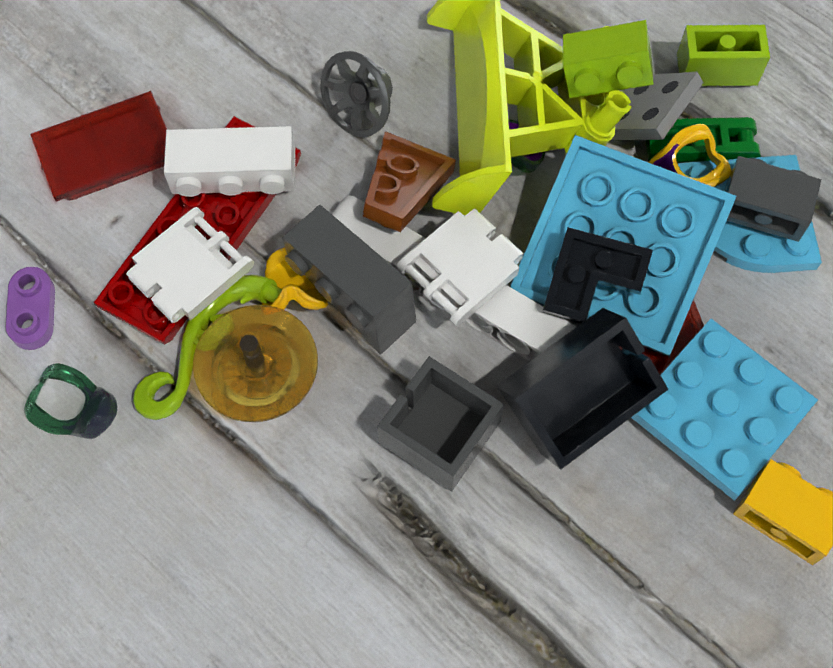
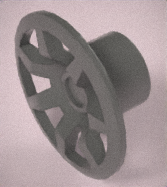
M344 51L332 56L326 62L320 79L321 96L329 116L338 126L353 136L368 137L374 135L384 127L389 117L390 98L393 91L389 75L384 69L376 66L368 57L361 53ZM345 59H351L361 64L357 72L350 69ZM336 63L340 76L346 79V81L329 78L330 72ZM328 88L334 92L343 93L344 98L334 106L331 103ZM382 105L381 113L379 115L375 107ZM348 107L353 109L350 115L351 126L345 123L338 115L339 112ZM364 112L365 116L374 123L369 129H361Z

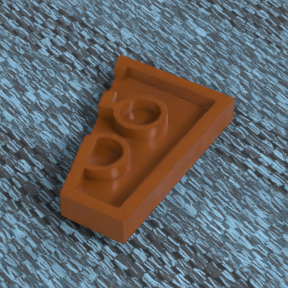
M385 131L375 172L365 200L363 217L375 221L383 227L401 232L454 173L456 159Z

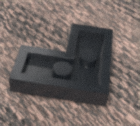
M567 227L543 313L583 323L588 318L597 284L640 295L653 250Z

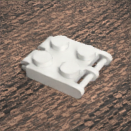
M198 207L191 209L134 255L132 259L135 265L126 273L128 279L147 298L152 297L153 304L172 323L177 322L184 315L192 320L254 266V261L249 256L243 257L228 243L229 237L223 231L217 232L203 219L204 213ZM197 224L211 237L209 240L195 228ZM221 249L236 261L234 265L220 252Z
M473 209L466 216L459 211L405 255L398 262L396 268L402 274L408 273L424 288L423 294L429 300L434 298L452 315L450 321L459 326L518 275L519 266L517 264L523 259L524 253L503 234H500L491 241L490 239L496 233V227L476 209Z

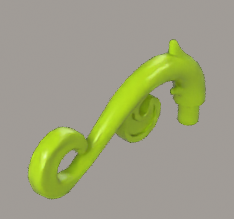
M244 275L192 320L189 319L182 336L175 390L164 400L155 401V393L160 387L166 384H173L174 377L168 372H156L144 377L134 391L133 403L137 412L143 417L152 420L164 419L174 414L180 408L186 396L197 350L200 349L209 354L220 353L228 348L236 338L238 331L235 322L229 316L217 313L227 305L239 300L241 304L251 300L273 303L282 290L277 287L276 282L259 275ZM211 321L214 327L211 329V331H207L209 322Z

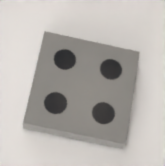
M699 73L653 74L654 85L626 89L624 93L631 100L629 105L632 107L615 125V135L611 140H663L702 86L703 80Z

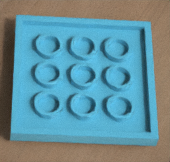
M575 135L523 255V259L520 262L518 275L513 279L510 287L542 306L545 305L567 227L652 249L653 252L641 294L597 284L588 318L602 308L627 318L643 347L669 357L737 196Z

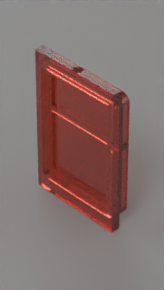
M151 91L30 134L41 162V169L45 173L56 202L62 199L69 201L78 199L162 168L165 164L167 128L160 113V106L156 104Z

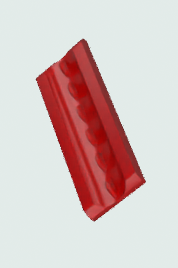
M233 116L225 128L254 126ZM295 148V168L301 156V150ZM242 192L238 195L230 196L222 193H200L194 197L175 194L94 301V305L164 345L171 342L188 317L184 315L180 320L172 323L153 304L152 297L147 298L128 279L126 273L135 265L132 257L195 207H198L204 213L203 219L217 232L223 231L229 237L228 243L237 250L276 194ZM198 224L195 226L207 240L211 238ZM223 249L220 250V252L228 260L231 259V256H229Z

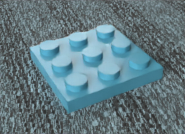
M710 319L660 375L668 390L631 418L735 501L818 399L713 319Z

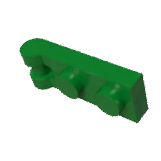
M749 117L677 119L663 140H646L649 162L679 131L691 125L705 124L715 139L716 152L727 160L737 159L738 156L745 158L761 157L760 146L754 141V136L757 134L756 121ZM729 136H733L738 142H730ZM704 140L684 146L676 155L677 162L711 161L706 153Z

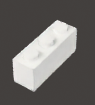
M292 126L166 130L164 175L171 193L194 197L200 193H222L233 196L242 192L279 194L283 191H295V143Z

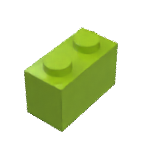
M646 20L563 34V69L570 98L654 85L652 55Z
M686 25L677 51L678 72H698L703 80L702 86H758L770 59L766 25Z

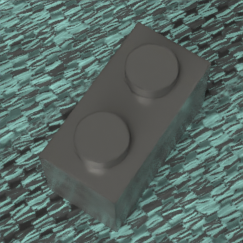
M738 156L725 187V192L737 196L727 221L799 242L812 222L822 179L808 176L799 170H787L773 166L757 158Z

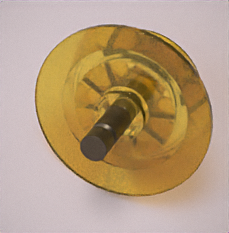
M268 305L244 306L220 316L201 336L193 358L194 379L204 400L220 414L242 422L269 421L293 410L309 393L318 370L317 348L307 327L291 313Z

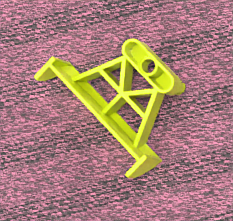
M438 0L427 13L428 24L452 30L454 34L460 177L446 184L432 198V207L434 209L452 213L459 211L463 215H467L470 211L476 209L481 213L512 173L511 157L562 148L567 153L575 135L606 146L615 135V125L632 107L629 105L631 103L629 97L619 90L570 98L563 69V47L503 10L500 6V0ZM504 53L513 58L514 70L505 67ZM558 86V95L552 90V88ZM507 103L517 106L519 125L517 129L509 130Z

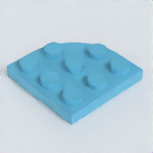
M797 155L757 157V159L773 166L800 171ZM737 159L727 160L730 164L731 169L733 168ZM712 161L677 163L681 171L691 178L703 177L717 167ZM727 180L715 186V188L725 191ZM726 221L714 251L727 258L726 263L753 272L780 273L817 270L822 263L812 222L798 242Z

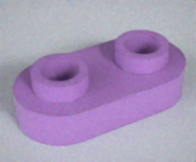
M38 267L20 269L11 277L8 284L6 331L11 340L18 347L25 350H35L43 347L53 334L55 286L43 269ZM35 282L32 288L24 290L28 283ZM33 320L30 327L21 328L25 321Z

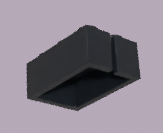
M605 308L600 309L497 385V388L539 452L560 470L668 390L650 357L641 354L645 349L627 318Z

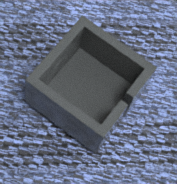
M429 356L406 386V397L400 394L378 424L379 444L452 492L500 424L504 403Z

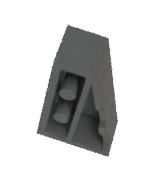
M318 205L282 237L287 252L285 260L291 269L299 276L305 275L316 287L317 291L349 321L380 355L416 323L412 282L322 205Z

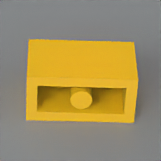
M770 459L756 475L733 515L813 566L826 557L833 546V492L825 488H817L802 479L800 472L791 465L783 462L777 463Z

